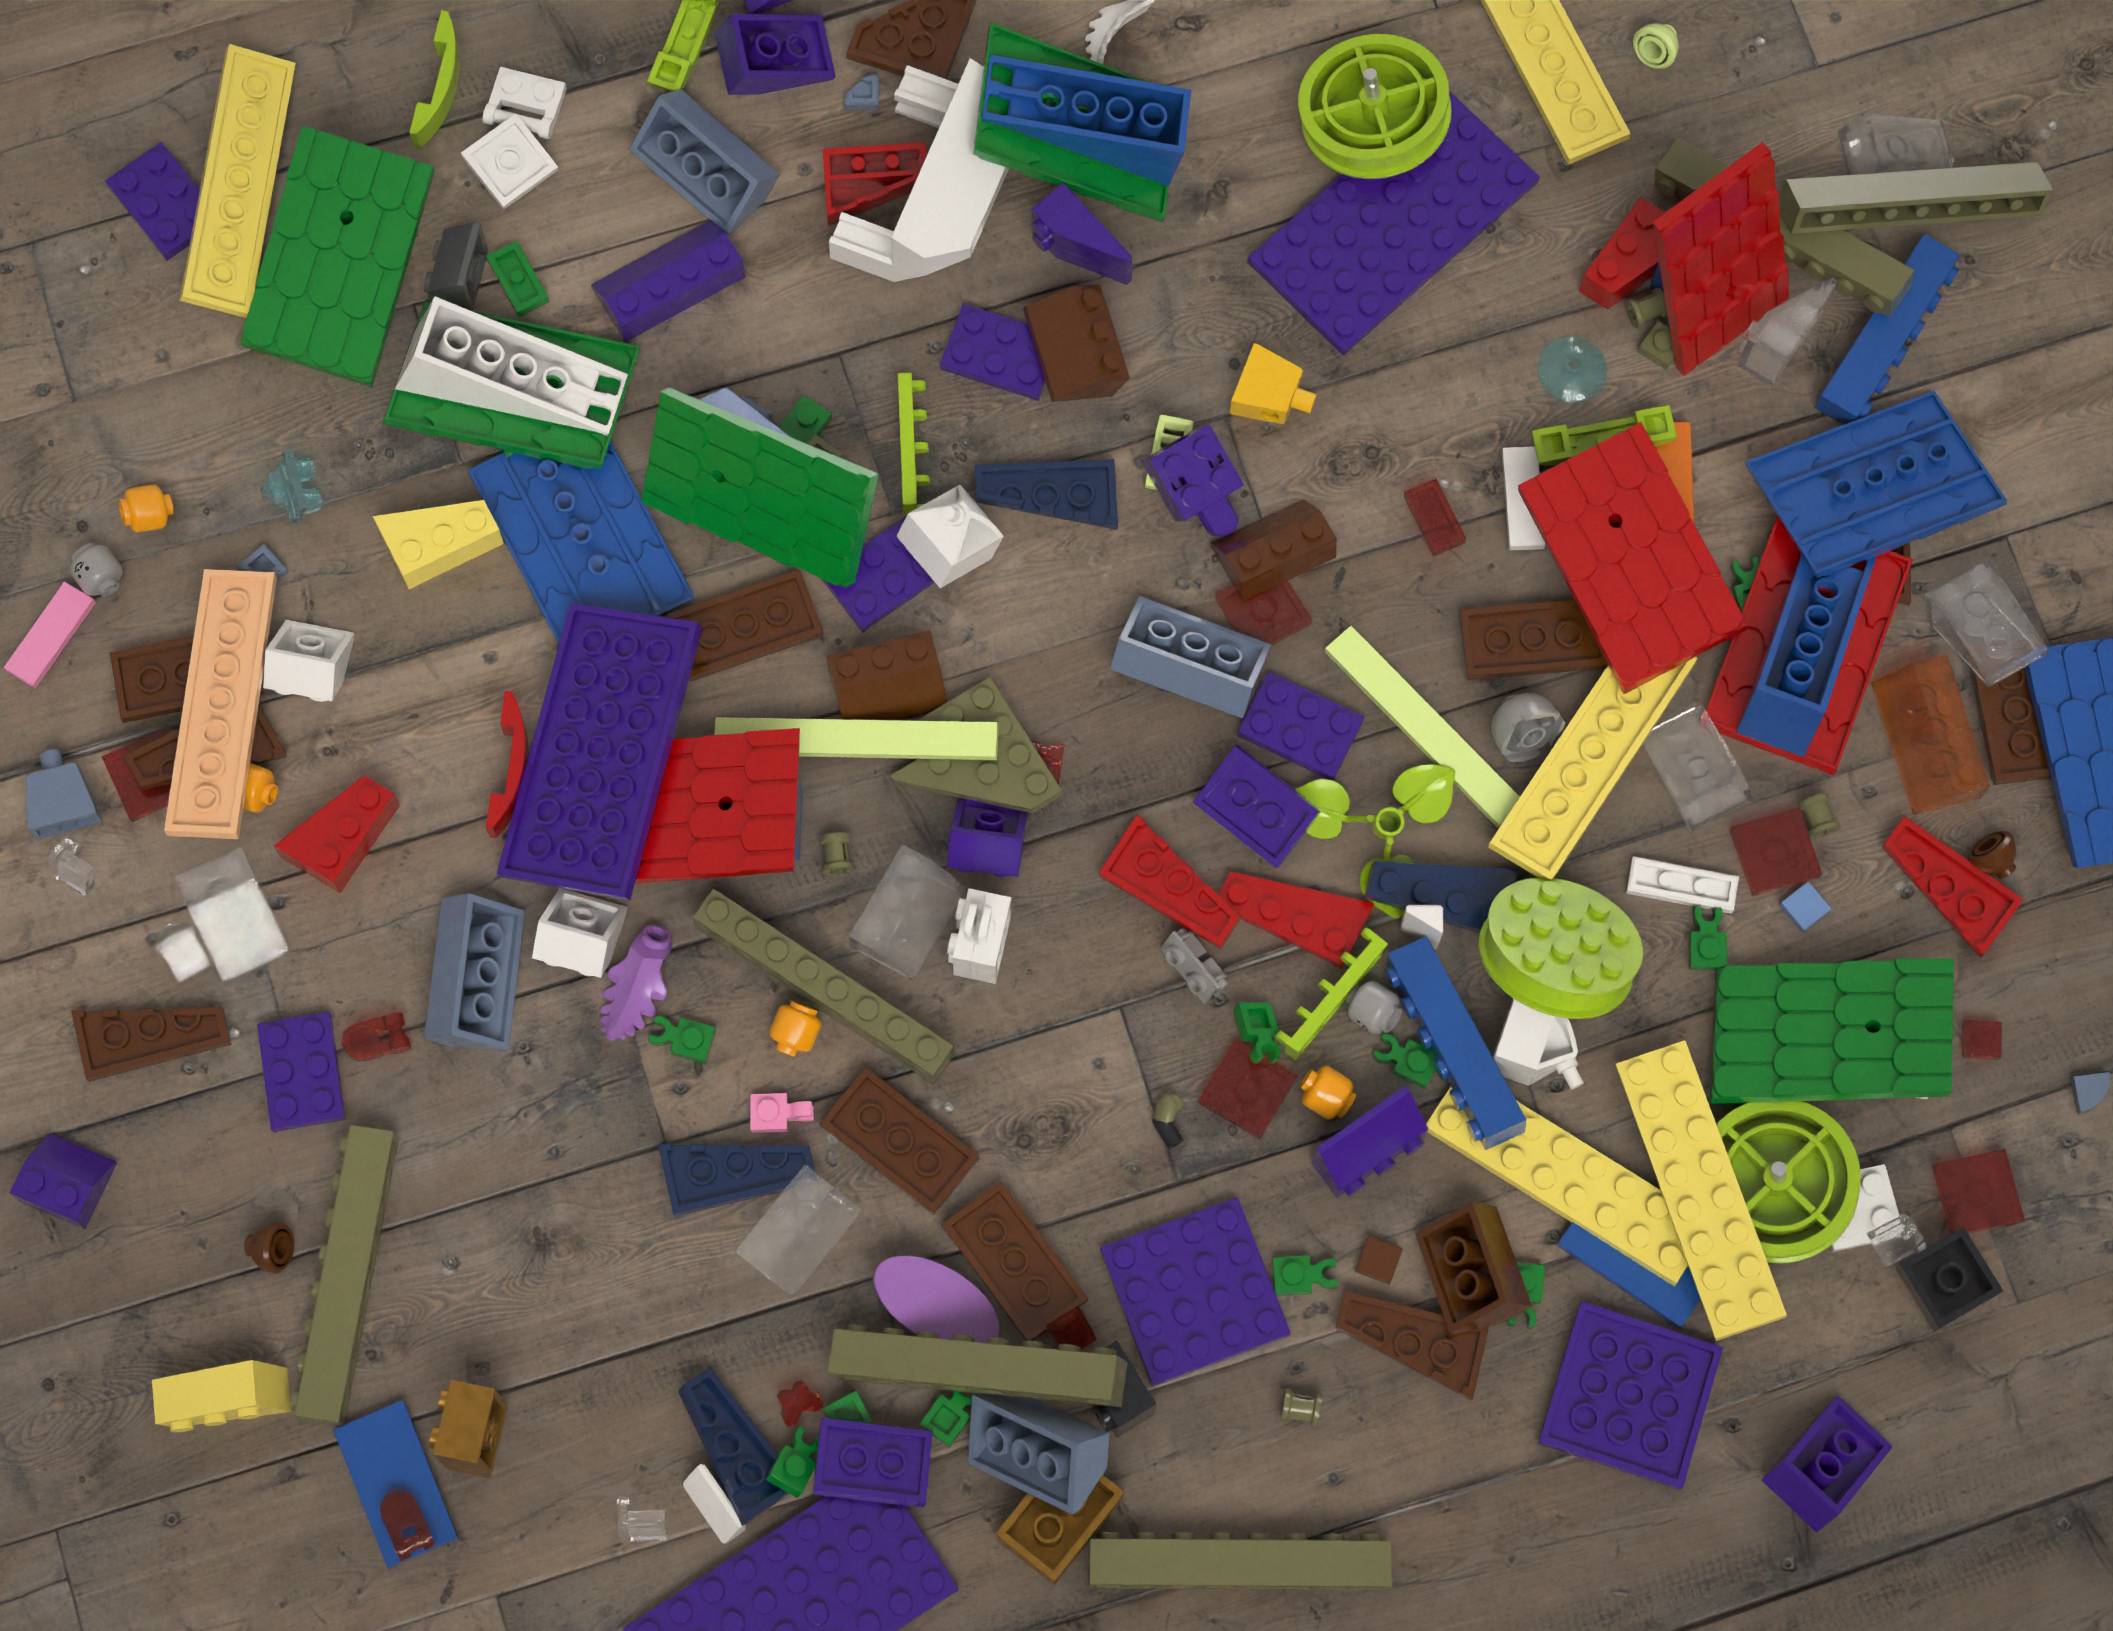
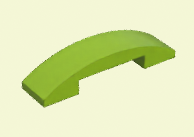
M682 0L663 51L658 52L647 80L649 85L670 92L683 90L703 49L720 0Z
M441 10L433 40L437 55L443 57L431 104L417 102L409 132L414 148L421 149L438 131L451 108L457 90L460 56L456 35L448 11Z
M1670 405L1635 411L1633 417L1567 429L1565 424L1533 430L1532 437L1538 464L1544 466L1558 465L1639 422H1642L1655 447L1677 439Z

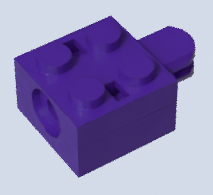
M1210 424L1198 426L1141 461L1175 522L1186 521L1197 514L1207 533L1212 536H1225L1236 529L1238 516L1227 495L1244 484Z

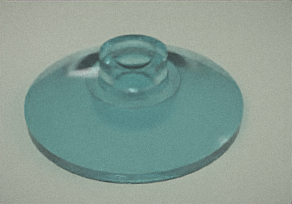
M1564 337L1550 343L1542 352L1538 362V377L1543 388L1551 396L1564 402L1578 403L1594 397L1603 387L1607 376V364L1602 352L1593 343L1578 337ZM1568 362H1578L1580 367L1572 369L1569 367Z

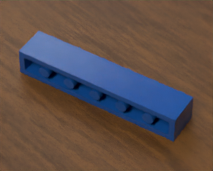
M1926 234L1922 236L1905 265L1915 270L1912 287L1890 318L1882 313H1873L1821 394L1815 409L1842 425L1869 414L1874 405L1869 401L1873 393L1876 392L1881 395L1891 379V376L1886 374L1891 365L1899 367L1908 352V349L1903 347L1908 338L1916 340L1925 325V322L1921 320L1922 316L1926 311L1931 314L1934 312L1943 297L1938 291L1943 284L1949 287L1960 269L1955 267V264L1960 256L1959 253Z
M1427 936L1387 953V968H1384L1386 978L1392 988L1398 987L1403 996L1400 1002L1409 1019L1415 1018L1419 1026L1417 1034L1421 1044L1425 1049L1430 1047L1436 1057L1433 1060V1064L1439 1077L1442 1080L1447 1078L1452 1087V1090H1450L1451 1099L1458 1111L1462 1109L1465 1111L1469 1119L1466 1125L1475 1142L1480 1140L1484 1149L1488 1150L1525 1133L1526 1118Z

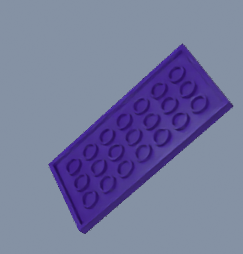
M1450 91L1449 97L1452 110L1450 126L1442 144L1427 160L1405 173L1387 178L1363 179L1342 174L1248 257L1247 263L1343 356L1539 182L1540 176Z
M570 603L498 866L497 874L499 876L631 900L703 626L698 622Z
M825 1496L623 1629L624 1631H898L959 1591V1588L905 1505Z

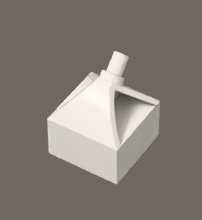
M958 485L908 513L896 537L938 587L942 588L991 560L1004 536L965 489Z
M1513 998L1492 1056L1502 1076L1529 1086L1557 1070L1559 1074L1564 1075L1571 1090L1584 1084L1576 1068L1579 1065L1575 1059L1578 1049L1569 1019L1541 1013Z

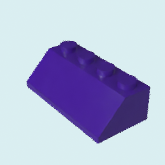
M709 220L591 284V288L623 340L627 342L745 278L743 260L726 233L712 220Z

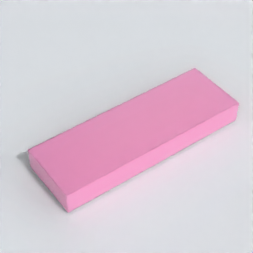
M64 582L4 666L6 672L36 689L96 604L95 600Z

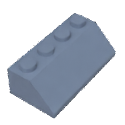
M682 89L658 96L629 149L727 235L732 234L766 200L780 176L774 168Z
M1139 596L1118 639L1110 670L1243 718L1255 692L1272 645Z
M470 893L442 898L424 1039L451 1047L508 1051L525 910Z
M980 1393L972 1394L968 1464L1070 1514L1078 1513L1107 1469L1109 1433L1037 1399Z

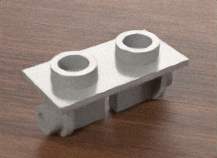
M1185 928L1177 933L1173 931L1160 948L1167 962L1176 968L1187 982L1191 992L1197 995L1203 1004H1206L1216 991L1219 993L1229 985L1226 981L1227 975L1212 957L1203 963L1199 960L1207 951L1191 931L1187 932Z

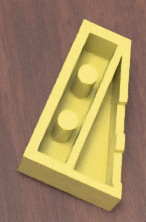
M484 500L373 516L377 528L408 589L504 544L500 530Z
M250 1360L152 1380L155 1424L168 1426L171 1432L193 1430V1425L197 1424L216 1426L227 1423V1420L253 1419L264 1415L291 1412L288 1368Z

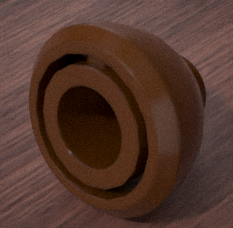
M1996 831L1983 837L1971 848L1968 861L1977 869L1987 874H1995L1999 879L2009 876L2016 869L2014 864L2016 844L2012 834L2008 831Z
M284 1222L265 1224L254 1234L247 1236L244 1243L245 1253L247 1256H251L261 1269L270 1273H281L288 1266L293 1256L294 1239L292 1232Z

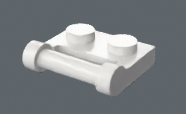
M500 67L489 102L484 109L483 123L494 126L495 123L501 124L515 114L500 110L502 105L544 115L542 120L517 114L531 132L538 133V136L541 138L550 139L567 90L566 83Z

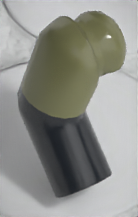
M1175 1093L1164 1094L1158 1099L1152 1119L1153 1126L1168 1150L1184 1141L1173 1123L1176 1113L1183 1107L1181 1097Z

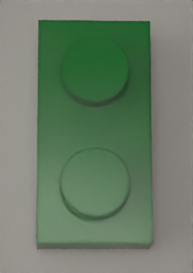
M517 241L486 256L488 264L518 317L549 303L548 295Z
M803 395L778 428L791 438L807 444L815 434L818 436L832 420V414Z

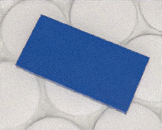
M1572 1222L1557 1244L1566 1253L1678 1329L1682 1328L1700 1301L1688 1266L1674 1287L1574 1222Z
M403 1400L333 1429L388 1569L459 1539Z

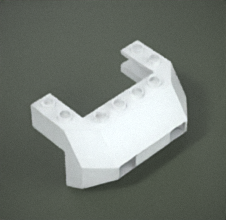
M970 58L959 84L911 66H906L904 77L899 88L894 93V100L898 101L895 112L937 127L939 130L895 230L886 229L842 212L837 228L829 240L830 259L892 282L928 275L971 257L1009 170L1007 167L982 160L978 156L973 155L984 69L982 65Z

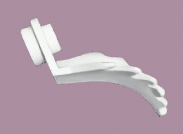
M1127 0L1102 8L1099 11L1102 17L1089 23V27L1095 29V31L1087 34L1085 37L1086 42H1091L1086 47L1087 54H1092L1090 60L1104 65L1106 48L1112 37L1126 23L1146 12L1155 1Z

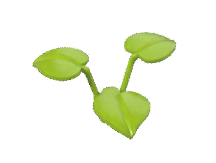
M1428 764L1404 771L1398 776L1392 788L1393 797L1403 806L1399 809L1392 807L1384 808L1375 816L1344 815L1349 809L1350 799L1342 785L1328 779L1309 782L1295 790L1318 807L1321 813L1306 833L1318 839H1332L1340 833L1342 821L1348 823H1371L1373 833L1378 838L1385 839L1384 860L1373 859L1364 866L1359 879L1360 889L1364 896L1371 865L1375 861L1414 863L1406 855H1397L1390 858L1391 847L1394 843L1393 837L1400 833L1404 827L1403 814L1408 811L1412 820L1422 824L1434 823L1443 818L1452 802L1455 770L1443 765ZM1366 899L1368 902L1375 903L1374 907L1393 919H1398L1404 915L1405 910Z

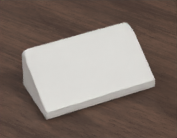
M1441 905L1406 906L1400 923V930L1417 940L1427 936L1433 949L1437 950L1443 934V907Z
M702 1464L697 1466L684 1481L683 1487L720 1541L726 1544L745 1531L747 1526L746 1524L744 1526L741 1525L731 1502L707 1467Z

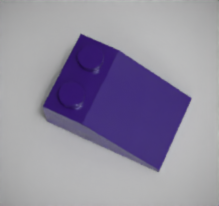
M730 14L714 32L728 95H759L830 81L836 77L822 15Z
M1064 183L1032 208L1031 225L1034 234L1032 238L1042 251L1046 252L1049 250L1055 258L1127 285L1132 281V256Z
M1837 1395L1783 1453L1761 1481L1817 1533L1842 1512L1893 1446Z

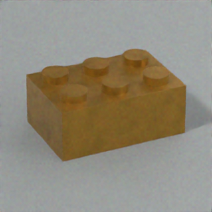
M450 1380L448 1389H442L438 1411L443 1413L440 1425H434L432 1429L429 1448L434 1449L433 1455L447 1470L491 1478L508 1407L496 1389Z
M1102 1475L1078 1513L1070 1514L1027 1493L995 1533V1538L1055 1586L1089 1543L1090 1539L1093 1538L1123 1500L1125 1492Z

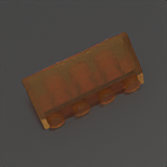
M1948 655L1913 662L1873 681L1871 685L1912 814H1921L1981 799L1990 788Z

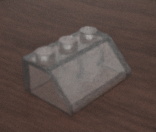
M901 845L850 933V947L914 980L966 887L933 860Z
M805 1164L735 1252L793 1297L862 1212V1209Z

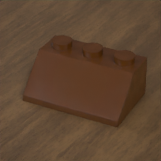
M1100 285L1069 287L1028 304L1023 308L1052 402L1112 397L1130 378Z
M1303 499L1210 544L1241 600L1245 601L1335 559L1337 538L1321 511Z
M930 630L827 656L828 670L841 719L901 721L928 714L947 703L941 669Z
M1470 1202L1415 1234L1450 1334L1455 1335L1503 1323L1532 1307L1496 1206Z

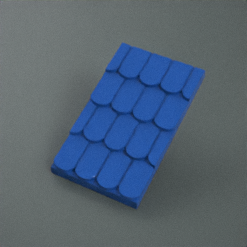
M1935 391L1745 462L1755 483L1765 495L1773 511L1777 514L1790 538L1796 544L1809 568L1817 578L1828 576L1860 561L1870 560L1911 541L1923 539L1953 525L1963 524L2007 505L2006 498Z
M611 441L600 469H585L546 458L541 460L517 453L506 457L503 452L467 470L482 500L485 501L508 550L558 644L570 603L658 616L695 598L645 504L641 502V497Z
M2113 637L2019 649L2072 866L2082 868L2113 863Z

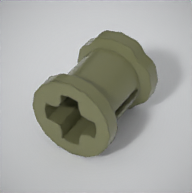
M1659 287L1653 289L1651 294L1636 300L1633 298L1625 300L1628 318L1635 328L1642 327L1643 322L1658 316L1662 318L1668 316L1664 292Z
M1829 794L1815 795L1798 804L1799 809L1805 812L1811 829L1808 832L1811 839L1830 835L1841 828L1839 822L1834 821L1828 804L1831 800Z
M838 832L819 837L825 865L822 867V874L834 877L852 873L854 871V864L850 862L848 849L850 834Z
M1286 1388L1281 1421L1286 1422L1288 1419L1310 1422L1312 1427H1318L1323 1395L1317 1394L1315 1397L1295 1394L1292 1392V1389Z

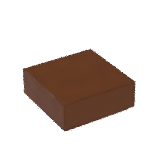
M1368 1236L1355 1272L1390 1285L1403 1249Z

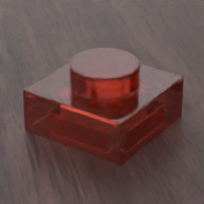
M1965 1020L1962 1023V1058L1999 1060L2002 1057V1022Z
M1078 1306L1046 1325L1057 1347L1059 1344H1069L1081 1347L1082 1349L1097 1339Z

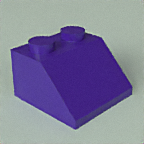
M958 797L950 831L947 867L956 868L961 872L979 871L992 873L998 877H1018L1028 812Z
M49 1134L26 1158L9 1193L19 1202L86 1229L117 1162Z

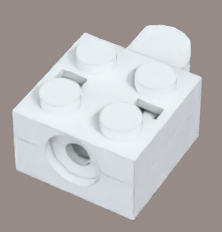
M969 888L966 899L960 898L955 919L957 920L956 929H959L958 934L951 933L947 954H949L948 963L953 964L955 976L996 984L1011 920V897Z

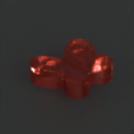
M803 1380L796 1381L791 1390H781L777 1394V1399L782 1405V1420L790 1427L797 1424L801 1412H817L823 1407L822 1399L818 1394L809 1391L806 1382Z

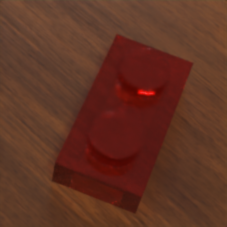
M1437 479L1404 492L1406 503L1433 557L1465 544L1466 537Z

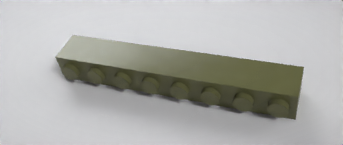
M1677 138L1655 168L1654 185L1666 196H1675L1683 200L1726 169L1728 165ZM1780 213V232L1784 236L1786 263H1794L1804 269L1810 277L1816 280H1824L1833 285L1840 294L1847 297L1852 296L1863 302L1870 311L1882 313L1890 318L1912 287L1914 269L1844 230L1791 234Z
M2030 162L1786 179L1779 198L1780 213L1790 233L1796 234L2042 216L2053 189L2039 163Z
M714 888L693 916L697 930L933 1085L953 1058L954 1045Z
M350 1125L348 1135H343L341 1139L340 1156L344 1157L342 1170H336L333 1180V1192H337L335 1206H329L326 1216V1228H330L328 1243H322L319 1253V1264H323L321 1279H315L312 1289V1300L316 1301L314 1315H308L305 1325V1337H309L307 1352L302 1351L298 1362V1373L302 1374L300 1388H294L291 1398V1410L295 1411L294 1416L299 1421L337 1427L345 1425L399 1138L394 1131Z
M849 1324L847 1330L834 1329L827 1373L839 1380L1122 1407L1128 1362L1116 1355L1117 1351L1113 1349L1095 1347L1094 1353L1080 1352L1081 1347L1069 1344H1059L1058 1350L1045 1349L1044 1343L1036 1341H1023L1022 1346L1009 1345V1340L994 1337L987 1338V1343L974 1342V1337L962 1334H953L952 1340L939 1339V1334L929 1331H917V1336L904 1335L905 1331L895 1328H882V1333L869 1332V1327Z
M1099 1532L1097 1533V1539H1090L1089 1588L1389 1591L1392 1587L1391 1541H1382V1535L1363 1534L1360 1535V1541H1345L1344 1534H1323L1322 1540H1307V1534L1293 1533L1285 1534V1540H1270V1534L1251 1533L1247 1534V1540H1232L1231 1533H1211L1210 1539H1195L1194 1533H1173L1172 1539H1157V1533L1139 1532L1135 1533V1539H1120V1533Z

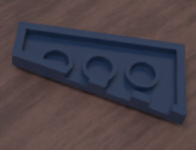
M1114 459L975 465L976 503L1118 530Z
M1375 861L1371 865L1364 898L1401 910H1405L1408 905H1441L1443 907L1444 923L1480 934L1481 928L1488 918V912L1493 900L1500 891L1516 882L1518 869Z
M658 1144L674 1217L818 1184L809 1146L762 1145L759 1147Z
M711 1368L683 1384L678 1393L739 1521L744 1526L789 1495L786 1491L765 1480L778 1454Z

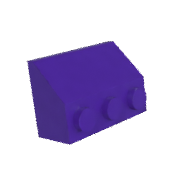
M1406 1086L1316 1147L1311 1163L1336 1198L1343 1193H1346L1348 1197L1355 1194L1366 1185L1363 1179L1373 1172L1378 1176L1382 1175L1396 1164L1393 1159L1405 1151L1408 1156L1425 1144L1422 1138L1426 1136L1428 1127Z

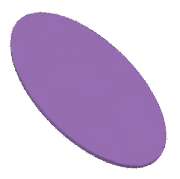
M915 1256L891 1257L885 1259L876 1267L873 1275V1284L878 1298L886 1310L912 1333L917 1335V1331H929L939 1334V1339L952 1340L953 1334L972 1336L974 1337V1342L987 1343V1338L989 1337L998 1338L1000 1323L992 1304L974 1284L954 1270L932 1260Z

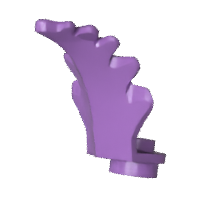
M658 925L646 926L631 944L627 957L609 969L608 978L616 983V985L605 989L602 994L603 998L612 1002L600 1009L601 1014L607 1015L600 1019V1023L605 1025L601 1028V1031L606 1033V1039L610 1041L617 1038L624 1040L626 1038L625 1034L634 1036L635 1029L633 1026L640 1030L644 1029L645 1023L641 1014L655 1017L657 1011L652 1003V999L664 1000L667 996V988L663 980L661 967L672 950L673 942L671 934L666 928Z

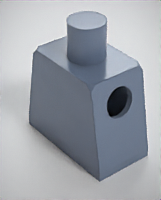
M53 749L42 752L39 755L42 770L26 776L27 826L34 838L38 840L103 823L96 802L79 766L76 763L64 765L60 750Z

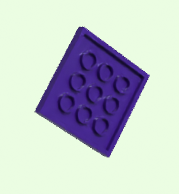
M1238 1197L1100 1247L1102 1257L1152 1387L1291 1335Z
M1581 1301L1577 1309L1538 1444L1682 1490L1723 1347Z

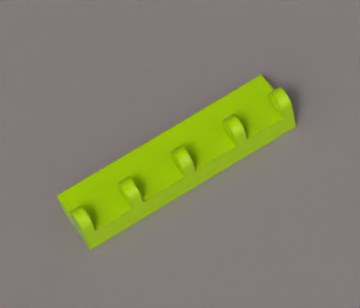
M898 373L903 516H907L908 513L924 505H917L916 486H927L930 484V476L916 475L915 454L927 453L929 447L926 442H914V421L926 420L927 411L923 409L913 410L912 392L925 391L926 382L923 380H912V373Z
M1365 927L1360 933L1369 942V945L1356 959L1348 952H1344L1340 957L1350 968L1336 985L1333 986L1325 979L1318 983L1319 988L1327 995L1317 1008L1310 1013L1304 1007L1299 1006L1295 1011L1305 1022L1294 1036L1290 1038L1282 1031L1276 1034L1275 1038L1286 1047L1285 1053L1295 1061L1346 1001L1350 991L1360 984L1385 953L1388 943L1369 928Z

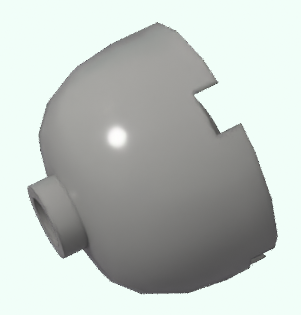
M1521 693L1507 697L1499 706L1492 718L1491 734L1500 753L1505 755L1508 761L1524 762L1541 755V752L1536 749L1543 747L1546 743H1549L1550 747H1552L1562 735L1565 722L1556 706L1549 699L1537 693Z

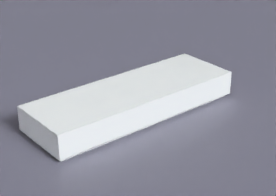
M1535 447L1503 448L1501 453L1509 550L1544 549L1545 542L1518 492L1519 484L1540 474Z
M1633 856L1626 893L1710 910L1722 908V912L1732 914L1735 906L1739 876Z

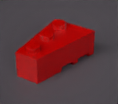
M926 142L824 148L823 164L828 226L838 223L842 212L855 216L910 194L927 157Z
M1640 197L1584 274L1579 292L1608 310L1641 287L1643 282L1651 278L1659 262L1653 221L1665 212Z
M364 775L280 840L274 847L282 859L341 893L400 804L393 792Z

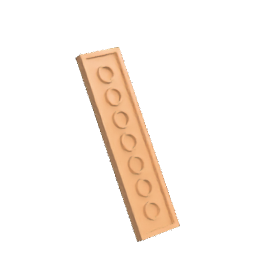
M204 569L164 828L167 836L239 839L265 664V650L268 644L277 582L274 572Z

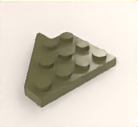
M991 677L917 721L998 722L997 760L916 759L890 775L894 783L898 785L1034 813L1063 796L1061 788Z

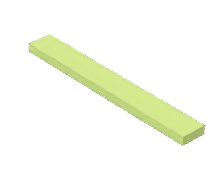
M1350 626L1325 648V653L1435 765H1443L1455 770L1454 784L1499 829L1520 796Z
M716 717L714 735L800 728L799 757L997 760L998 722Z

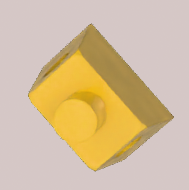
M1254 343L1232 397L1229 414L1284 424L1291 407L1310 414L1317 394L1299 388L1303 375V370L1300 367Z

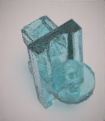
M293 450L284 451L281 454L283 460L276 466L277 471L267 473L269 482L262 485L261 493L264 498L274 499L276 507L286 504L290 522L298 523L302 521L304 514L319 511L323 505V499L319 488L304 490L302 488V481L313 480L315 476L312 458H294Z

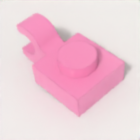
M787 1093L750 1094V1130L752 1133L788 1132V1121H814V1106H812L811 1101H799L788 1104Z

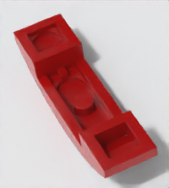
M505 691L500 721L503 734L513 736L505 794L490 793L486 830L492 838H497L512 819L529 756L525 723L512 691Z

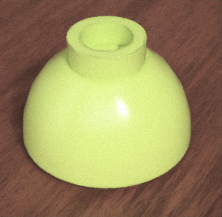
M1658 23L1642 27L1633 38V49L1636 56L1648 67L1654 69L1669 67L1676 59L1679 49L1676 30L1668 24Z

